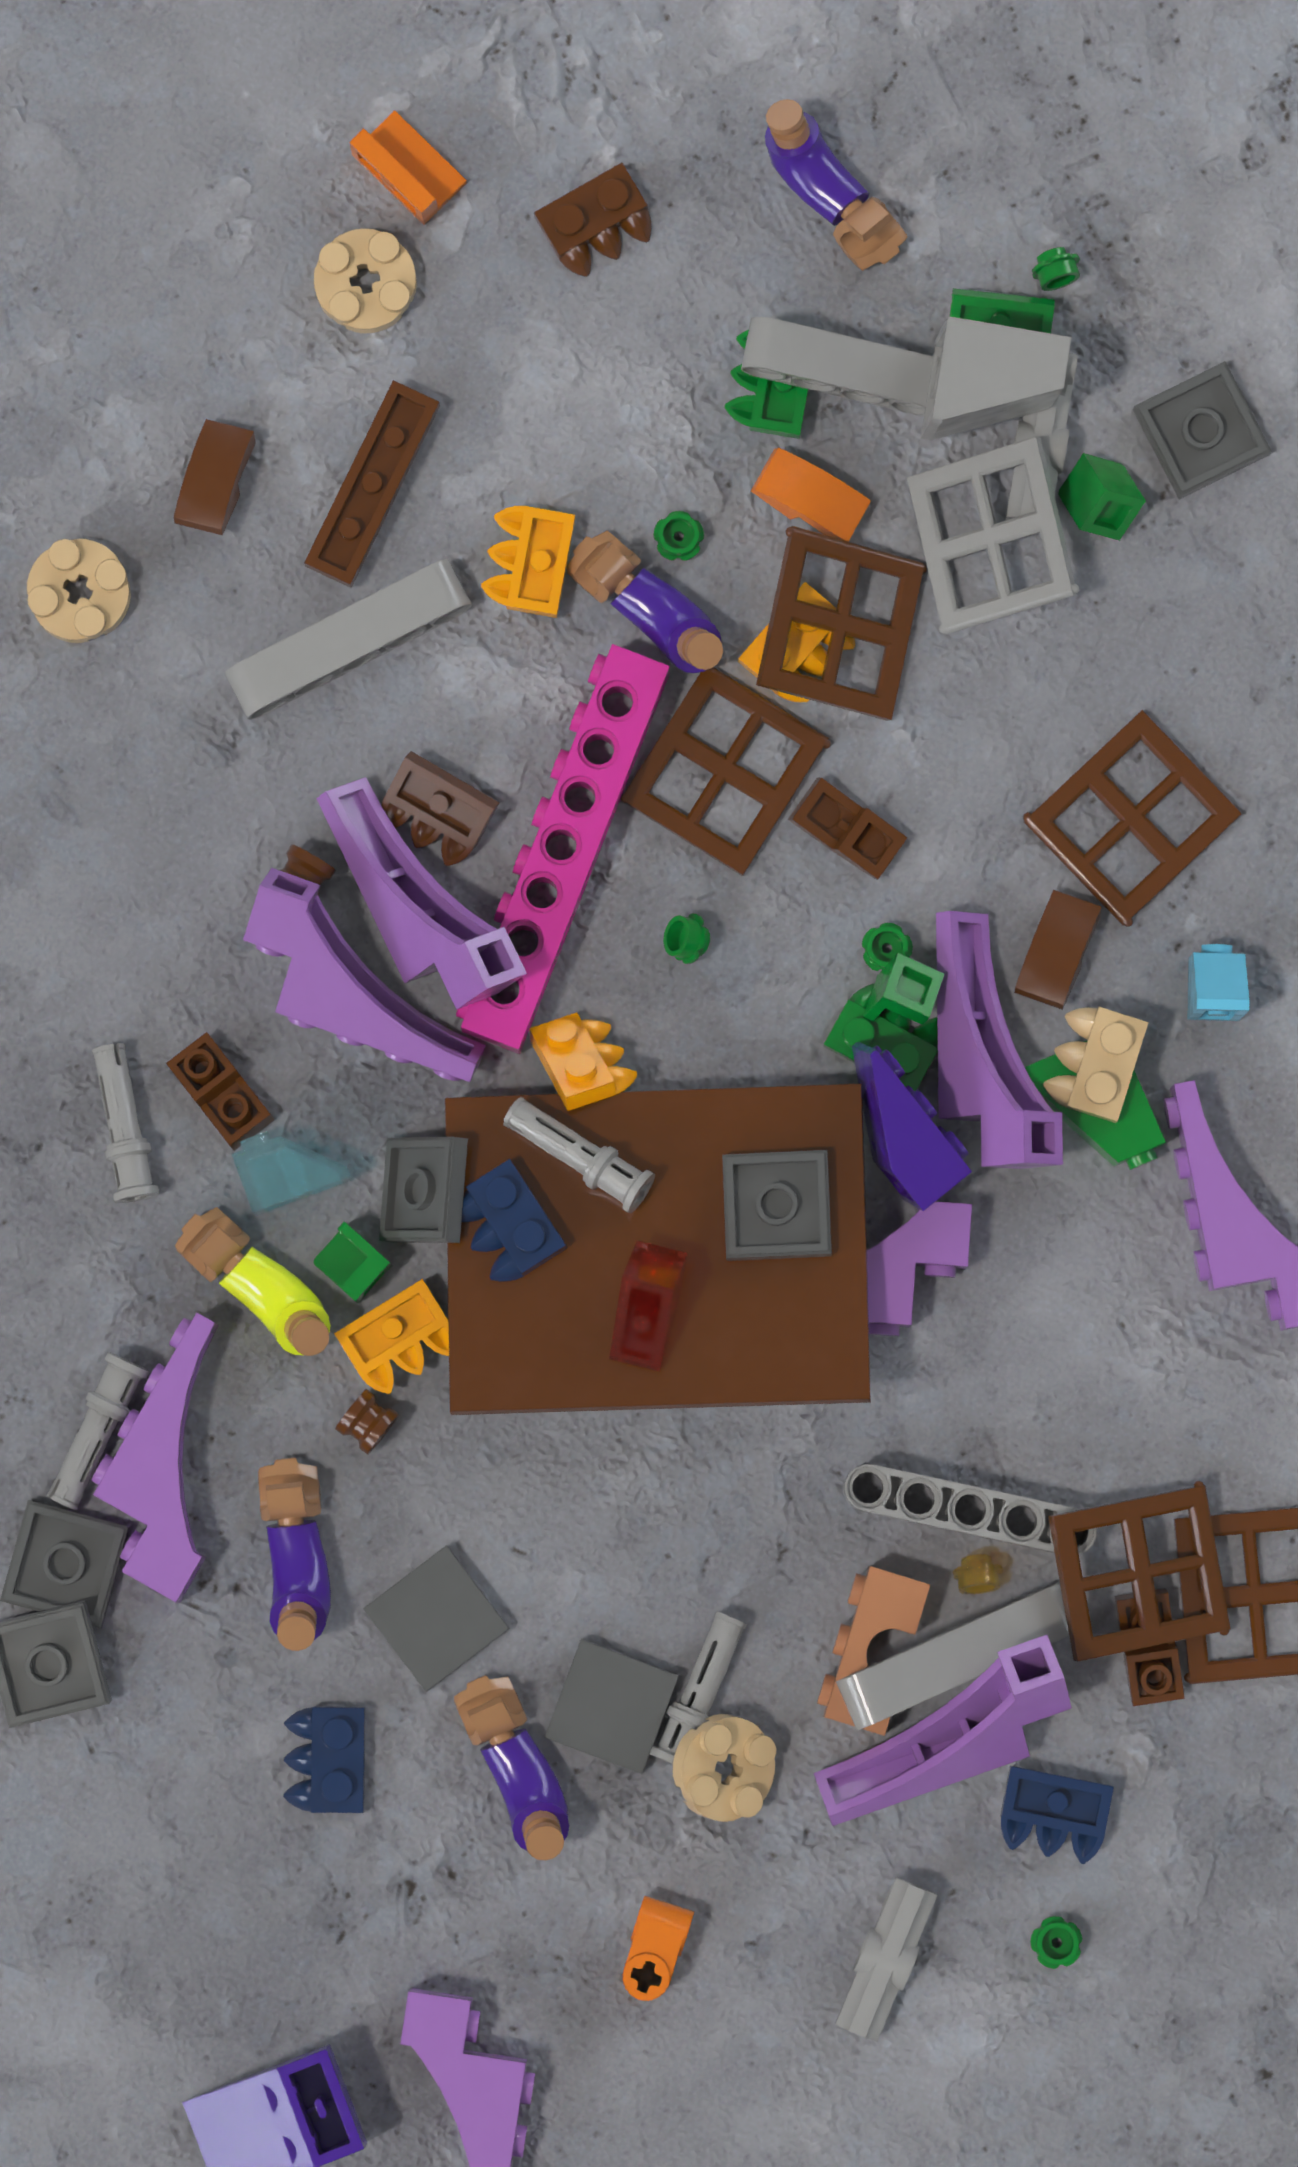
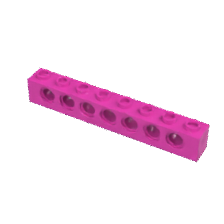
M614 644L611 645L607 657L598 654L588 679V683L596 686L588 704L579 702L569 727L570 731L577 734L570 751L560 750L550 778L558 780L552 797L548 799L542 796L535 811L531 825L538 827L539 830L532 847L523 844L516 859L512 873L520 875L515 891L513 895L504 892L494 916V921L501 923L500 928L505 927L510 938L518 931L527 930L537 936L538 946L532 954L519 956L527 974L515 981L520 989L517 998L513 1002L499 1004L491 997L457 1009L456 1017L464 1019L461 1025L463 1033L517 1054L521 1053L529 1033V1028H531L669 678V665ZM613 693L627 695L633 704L631 710L620 717L609 715L603 708V702L609 695ZM595 740L606 741L614 750L612 758L604 764L589 762L584 756V750L589 743ZM580 787L590 790L595 797L593 806L585 812H575L569 809L565 799L571 790ZM566 835L573 839L576 844L574 854L565 860L552 858L547 853L546 847L553 837ZM537 883H548L556 889L557 898L549 907L538 908L528 901V892Z

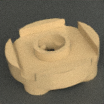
M375 229L351 230L336 237L320 251L319 260L314 270V288L318 302L325 314L338 324L345 326L348 330L356 333H375L390 328L402 318V314L408 309L416 293L417 279L411 256L391 233L380 232ZM367 268L370 274H378L380 277V281L372 283V292L362 293L360 286H351V279L358 276V270Z
M62 539L56 541L34 562L27 580L28 606L45 631L65 642L84 643L89 642L90 639H96L103 634L107 635L119 626L129 608L131 591L126 570L110 549L92 540ZM79 578L87 579L86 587L92 591L90 599L80 598L77 604L70 603V593L65 589L69 582L76 583Z
M717 1714L708 1717L706 1720L709 1721L701 1724L696 1730L691 1728L679 1742L673 1760L675 1785L681 1788L682 1795L686 1800L684 1803L688 1808L703 1817L715 1821L728 1822L741 1817L750 1818L755 1816L761 1810L763 1800L766 1798L774 1779L775 1743L770 1737L764 1735L757 1725L746 1719L728 1714ZM729 1754L733 1769L731 1774L721 1781L722 1774L715 1771V1766L718 1761L725 1762Z

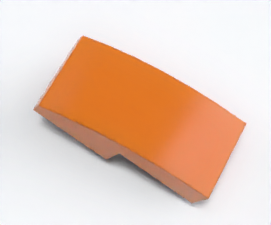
M779 447L773 450L751 489L752 493L790 520L800 517L823 535L848 542L871 502L870 499L840 479Z

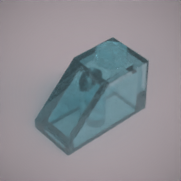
M269 1132L241 1141L242 1150L231 1154L252 1212L256 1216L353 1181L347 1166L284 1137L279 1136L271 1139Z

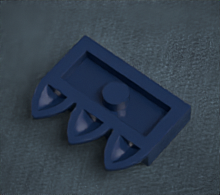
M510 1159L466 1186L467 1191L463 1194L461 1222L487 1219L475 1232L470 1248L473 1251L490 1252L505 1247V1250L498 1256L492 1266L491 1280L507 1282L522 1278L567 1249L564 1241Z
M311 1707L295 1712L284 1722V1725L295 1735L312 1740V1743L304 1744L289 1752L284 1757V1762L295 1771L311 1776V1779L294 1784L283 1794V1797L293 1806L311 1813H364L365 1707Z
M1010 1765L1000 1813L1001 1830L1009 1849H1016L1026 1840L1034 1824L1036 1825V1836L1040 1849L1046 1857H1050L1062 1846L1068 1832H1071L1074 1853L1079 1862L1085 1864L1096 1855L1103 1843L1114 1786Z

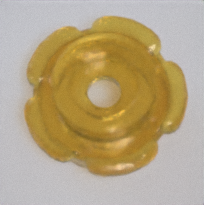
M970 1555L961 1559V1566L953 1570V1578L958 1580L960 1593L984 1594L1000 1588L999 1574L1004 1572V1568L1000 1564H993L990 1555Z

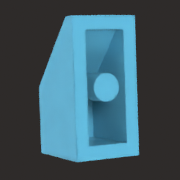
M1227 944L1201 945V953H1192L1188 961L1187 1020L1240 1021L1249 1011V989L1245 954L1232 953L1233 946Z

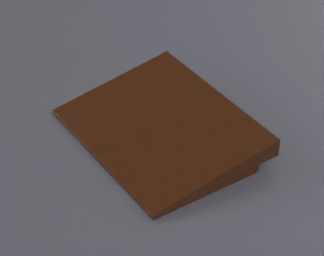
M861 1084L621 1092L612 1097L567 1111L559 1094L445 1098L446 1137L468 1139L464 1193L467 1191L466 1186L510 1159L567 1246L566 1250L522 1278L507 1282L494 1281L490 1279L491 1269L498 1256L505 1250V1247L490 1252L473 1251L470 1247L474 1234L487 1219L461 1222L460 1243H447L451 1415L871 1403L865 1152ZM519 1097H523L527 1102L599 1148L612 1146L618 1150V1157L641 1172L645 1170L653 1172L655 1174L654 1182L637 1209L632 1213L626 1212L622 1208L623 1203L600 1188L592 1190L587 1187L586 1182L583 1181V1175L574 1168L547 1153L512 1129L503 1125L504 1118L512 1104ZM827 1150L832 1256L727 1261L722 1155Z

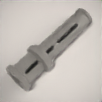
M118 1043L115 1045L116 1047H114V1044H108L92 1049L111 1143L106 1146L105 1156L106 1160L112 1161L117 1186V1192L113 1194L114 1202L129 1203L158 1196L160 1191L159 1186L153 1184L147 1156V1154L152 1152L151 1144L147 1142L146 1138L141 1136L127 1065L125 1044Z
M519 1097L512 1104L504 1118L503 1125L512 1129L547 1153L574 1168L583 1175V1181L586 1182L587 1187L592 1190L596 1188L602 1189L622 1202L623 1210L628 1213H632L637 1209L654 1182L655 1174L649 1170L641 1172L619 1158L618 1150L612 1146L599 1148L527 1102L523 1097Z
M107 1352L105 1357L108 1364L96 1390L87 1394L86 1406L89 1409L84 1417L85 1419L62 1463L56 1480H54L50 1491L47 1493V1497L74 1510H77L87 1484L92 1478L118 1421L123 1422L129 1414L130 1410L127 1406L140 1379H146L150 1372L140 1365L111 1352Z
M715 1612L714 1621L695 1662L694 1669L680 1702H674L667 1710L670 1719L659 1746L652 1747L649 1753L670 1764H673L674 1755L682 1737L691 1728L696 1730L701 1724L709 1721L706 1718L709 1717L708 1714L722 1680L727 1673L742 1632L747 1624L720 1612Z

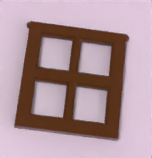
M795 526L788 527L785 532L788 536L756 685L878 719L892 720L922 575L927 570L926 566L919 561ZM807 552L846 563L836 611L797 600ZM860 567L899 578L889 625L850 615ZM792 621L831 632L821 680L782 669ZM846 636L885 647L875 694L836 684Z
M713 667L700 672L625 791L621 801L743 876L822 749H828L831 746V742L827 736ZM712 692H715L751 715L725 756L687 733ZM762 722L801 745L775 787L737 764ZM675 751L713 774L688 816L649 793ZM725 782L763 805L737 847L699 824Z
M1141 710L1033 813H1025L1023 820L1033 833L1123 926L1130 927L1133 924L1132 918L1242 813L1149 716ZM1141 740L1171 773L1135 806L1105 773ZM1181 782L1212 815L1176 848L1145 815ZM1087 789H1090L1119 819V822L1083 854L1053 821ZM1130 831L1160 864L1124 897L1099 871L1094 863Z
M1196 1481L1194 1487L1048 1516L1074 1661L1098 1658L1217 1632L1223 1636L1229 1633L1231 1629L1207 1491L1203 1482ZM1188 1509L1196 1554L1150 1563L1143 1518ZM1121 1523L1128 1568L1083 1577L1075 1532ZM1198 1568L1206 1613L1161 1622L1153 1577ZM1131 1582L1139 1627L1093 1636L1085 1591Z
M1298 1508L1211 1515L1214 1537L1242 1534L1246 1585L1223 1588L1227 1608L1249 1606L1253 1657L1208 1661L1206 1635L1185 1639L1188 1673L1184 1675L1185 1682L1201 1684L1298 1675V1653L1267 1655L1263 1605L1298 1602V1581L1261 1584L1256 1533L1298 1529ZM1173 1519L1177 1558L1196 1554L1190 1519ZM1198 1568L1179 1572L1183 1618L1203 1614L1205 1604Z

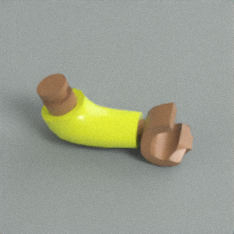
M218 1207L201 1216L194 1214L181 1229L183 1235L175 1245L177 1252L210 1282L215 1280L223 1271L225 1275L218 1284L260 1319L285 1351L293 1355L313 1356L322 1352L329 1342L331 1325L328 1314L313 1291L285 1267L254 1247H251L242 1254L241 1251L248 1244L250 1237Z

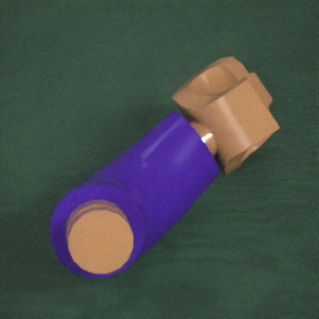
M784 99L772 104L766 114L768 128L765 133V144L772 166L786 184L806 204L832 225H837L833 236L843 252L859 269L863 271L878 262L886 264L900 252L898 246L908 238L906 232L892 217L883 202L876 197L868 199L870 193L834 156L824 141L820 127L813 116L803 112L799 103L794 100Z
M608 530L593 538L586 536L573 550L575 556L566 567L567 573L600 603L606 601L615 592L617 596L610 604L650 638L674 666L684 672L699 673L713 668L719 663L723 654L721 635L710 618L680 591L645 568H642L634 576L632 572L640 564L641 559Z
M296 1458L275 1460L274 1465L259 1468L258 1484L261 1519L264 1521L278 1520V1523L266 1526L273 1578L269 1622L279 1642L285 1648L292 1651H300L308 1648L322 1634L331 1609V1590L326 1556L315 1520H304L306 1517H314L321 1514L317 1466L298 1463Z
M484 1675L467 1683V1689L454 1696V1703L472 1744L480 1745L487 1741L490 1742L482 1747L480 1751L504 1799L511 1821L514 1840L522 1849L528 1851L537 1860L546 1861L553 1859L562 1851L570 1826L568 1806L563 1791L549 1763L527 1730L519 1729L513 1732V1729L522 1726L527 1721V1717L509 1677L489 1679Z

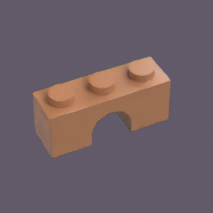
M868 1566L866 1576L856 1573L847 1602L856 1606L851 1626L841 1623L832 1651L833 1654L841 1656L835 1676L825 1674L817 1704L826 1706L823 1717L855 1727L836 1681L869 1667L866 1658L867 1648L872 1638L878 1633L888 1629H896L909 1634H916L930 1584L872 1566ZM890 1717L863 1729L885 1736Z

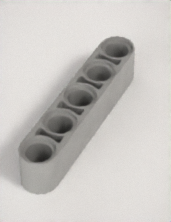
M753 317L750 321L741 370L755 377L924 417L933 356L779 319Z
M443 559L249 656L230 667L225 672V676L247 719H255L466 612L472 606V603L450 561Z
M863 1464L854 1468L847 1475L843 1484V1493L846 1501L854 1509L861 1512L1051 1553L1055 1552L1048 1516L1080 1510L873 1464ZM860 1474H873L881 1482L882 1493L873 1503H863L854 1496L853 1482ZM921 1484L931 1491L933 1503L931 1508L924 1514H914L905 1506L904 1494L911 1485ZM964 1495L977 1497L984 1507L982 1519L975 1525L961 1523L955 1514V1505ZM1023 1506L1032 1512L1034 1527L1028 1535L1017 1536L1008 1529L1006 1517L1013 1507ZM1097 1528L1085 1530V1538L1077 1546L1079 1554L1087 1552L1093 1546L1097 1536Z
M1058 1582L836 1681L856 1729L860 1730L979 1677L998 1658L997 1652L1044 1635H1048L1051 1644L1069 1636L1061 1586Z

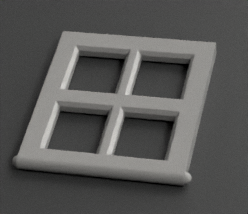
M1032 437L906 477L941 623L939 626L941 633L945 635L1077 595L1079 586L1074 581L1040 437ZM1024 464L1035 512L996 523L985 476ZM971 481L982 528L943 539L933 492ZM1040 533L1051 581L1012 592L1001 545ZM987 549L998 597L960 608L949 561Z

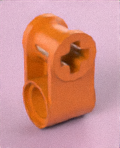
M644 1896L631 1936V1948L623 1970V1983L631 1996L638 2000L650 2001L657 1999L666 1992L678 1956L681 1957L695 1911ZM646 1961L656 1964L654 1973L662 1976V1980L659 1986L650 1985L647 1992H642L638 1990L639 1981L632 1977V1971L634 1968H644Z

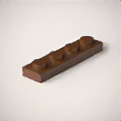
M394 380L392 381L304 562L305 567L352 588L440 407L439 401Z

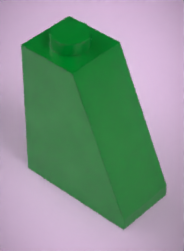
M1056 1054L1025 1067L1030 1079L1049 1107L1054 1112H1061L1062 1120L1114 1167L1126 1162L1129 1170H1133L1158 1159L1155 1149L1162 1147L1166 1141L1135 1070L1130 1080L1118 1122L1114 1123L1066 1108L1057 1103L1048 1094L1043 1085L1044 1081L1056 1076L1077 1075V1073L1064 1066Z

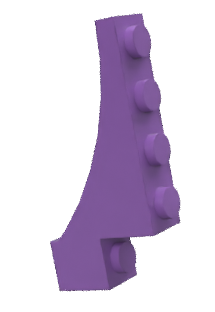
M366 777L325 791L316 798L404 983L438 971L456 1009H460L498 994L527 974L505 927L497 929L466 909L422 866L386 815Z
M271 868L259 886L243 940L255 944L259 951L267 955L278 957L286 955L292 958L275 1012L287 1016L291 1023L299 1027H317L336 1034V1037L344 1043L354 1046L365 1044L382 1050L387 1057L400 1063L415 1062L432 1068L435 1074L444 1079L452 1081L462 1079L470 1082L481 1062L486 1045L451 1031L420 1013L392 992L366 967L344 940L318 896L320 885Z
M958 911L936 913L937 971L944 973L937 995L939 1119L981 1121L982 1167L1025 1169L1063 1165L1062 1113L1054 1112L1049 1107L1030 1079L1015 1049L1003 1016L995 984L990 951L988 914Z
M1195 1080L1174 1084L1170 1088L1171 1097L1164 1098L1163 1100L1169 1129H1178L1181 1148L1173 1150L1174 1161L1179 1180H1188L1191 1199L1183 1200L1189 1231L1196 1229L1198 1231L1201 1250L1193 1251V1257L1199 1282L1207 1280L1209 1291H1215L1270 1280L1272 1290L1264 1292L1270 1321L1278 1320L1280 1331L1298 1328V1247L1284 1237L1267 1220L1236 1182L1216 1146L1204 1117Z
M934 1202L924 1211L917 1208V1213L907 1223L879 1244L867 1250L869 1334L899 1336L900 1327L911 1326L915 1266H925V1276L955 1278L956 1269H966L968 1267L972 1204Z
M199 1313L195 1314L192 1321L183 1318L169 1343L176 1350L166 1367L158 1363L152 1371L143 1389L150 1394L140 1412L135 1409L129 1412L117 1436L124 1439L115 1457L108 1454L105 1455L91 1480L98 1485L93 1494L94 1496L147 1525L143 1534L135 1530L127 1541L120 1555V1558L127 1561L121 1572L176 1603L182 1601L206 1558L197 1552L192 1537L185 1503L183 1479L184 1431L191 1393L203 1357L219 1326Z
M1048 1635L997 1652L998 1658L972 1684L939 1710L886 1742L846 1761L815 1772L816 1783L832 1826L1030 1757L1022 1726L1072 1709L1065 1678Z
M410 1988L407 1996L400 2044L411 2046L442 2091L457 2124L469 2167H511L513 2156L523 2158L527 2126L518 2125L517 2123L520 2103L531 2105L535 2073L525 2072L527 2059L465 2050L466 2041L476 2043L481 2011L471 2010L473 1997Z

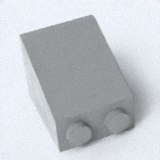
M948 316L935 341L920 439L934 440L1050 409L1059 395L1065 396L1068 385H1072L1074 381L1078 356L1077 354L1069 353L1072 337Z

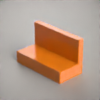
M395 110L371 134L363 128L349 142L352 156L423 225L467 183V180Z

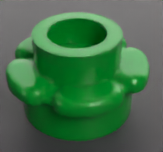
M1057 247L1040 254L1036 258L1038 264L1032 269V276L1034 279L1039 280L1042 290H1057L1072 284L1080 277L1077 267L1080 257L1077 254L1067 253L1064 247Z
M675 511L671 512L665 519L657 522L653 537L658 542V552L664 558L671 561L676 560V558L687 561L699 553V543L704 539V530L701 523L691 518L689 513ZM677 532L684 535L683 540L676 541L674 534Z
M694 913L688 917L681 915L673 917L664 932L663 943L665 951L677 960H683L684 964L694 963L707 951L710 943V933L703 926V918Z
M883 923L880 925V928H871L864 935L862 947L865 949L863 959L867 966L874 971L883 970L897 953L906 957L912 955L913 945L910 937L904 935L902 928L894 923ZM884 944L891 945L892 951L890 953L882 951Z
M1059 1916L1044 1919L1041 1923L1042 1926L1033 1931L1030 1940L1032 1950L1038 1954V1961L1045 1967L1052 1969L1058 1968L1059 1965H1072L1081 1953L1079 1944L1082 1942L1080 1929L1074 1923H1067ZM1056 1937L1062 1941L1061 1946L1058 1948L1052 1946V1940Z

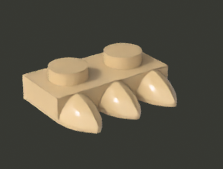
M1102 1007L1072 1010L1065 1014V1019L1072 1030L1079 1036L1087 1039V1042H1067L1055 1047L1054 1052L1060 1062L1069 1070L1077 1073V1075L1056 1076L1044 1081L1043 1085L1048 1094L1062 1106L1117 1123L1149 1022Z

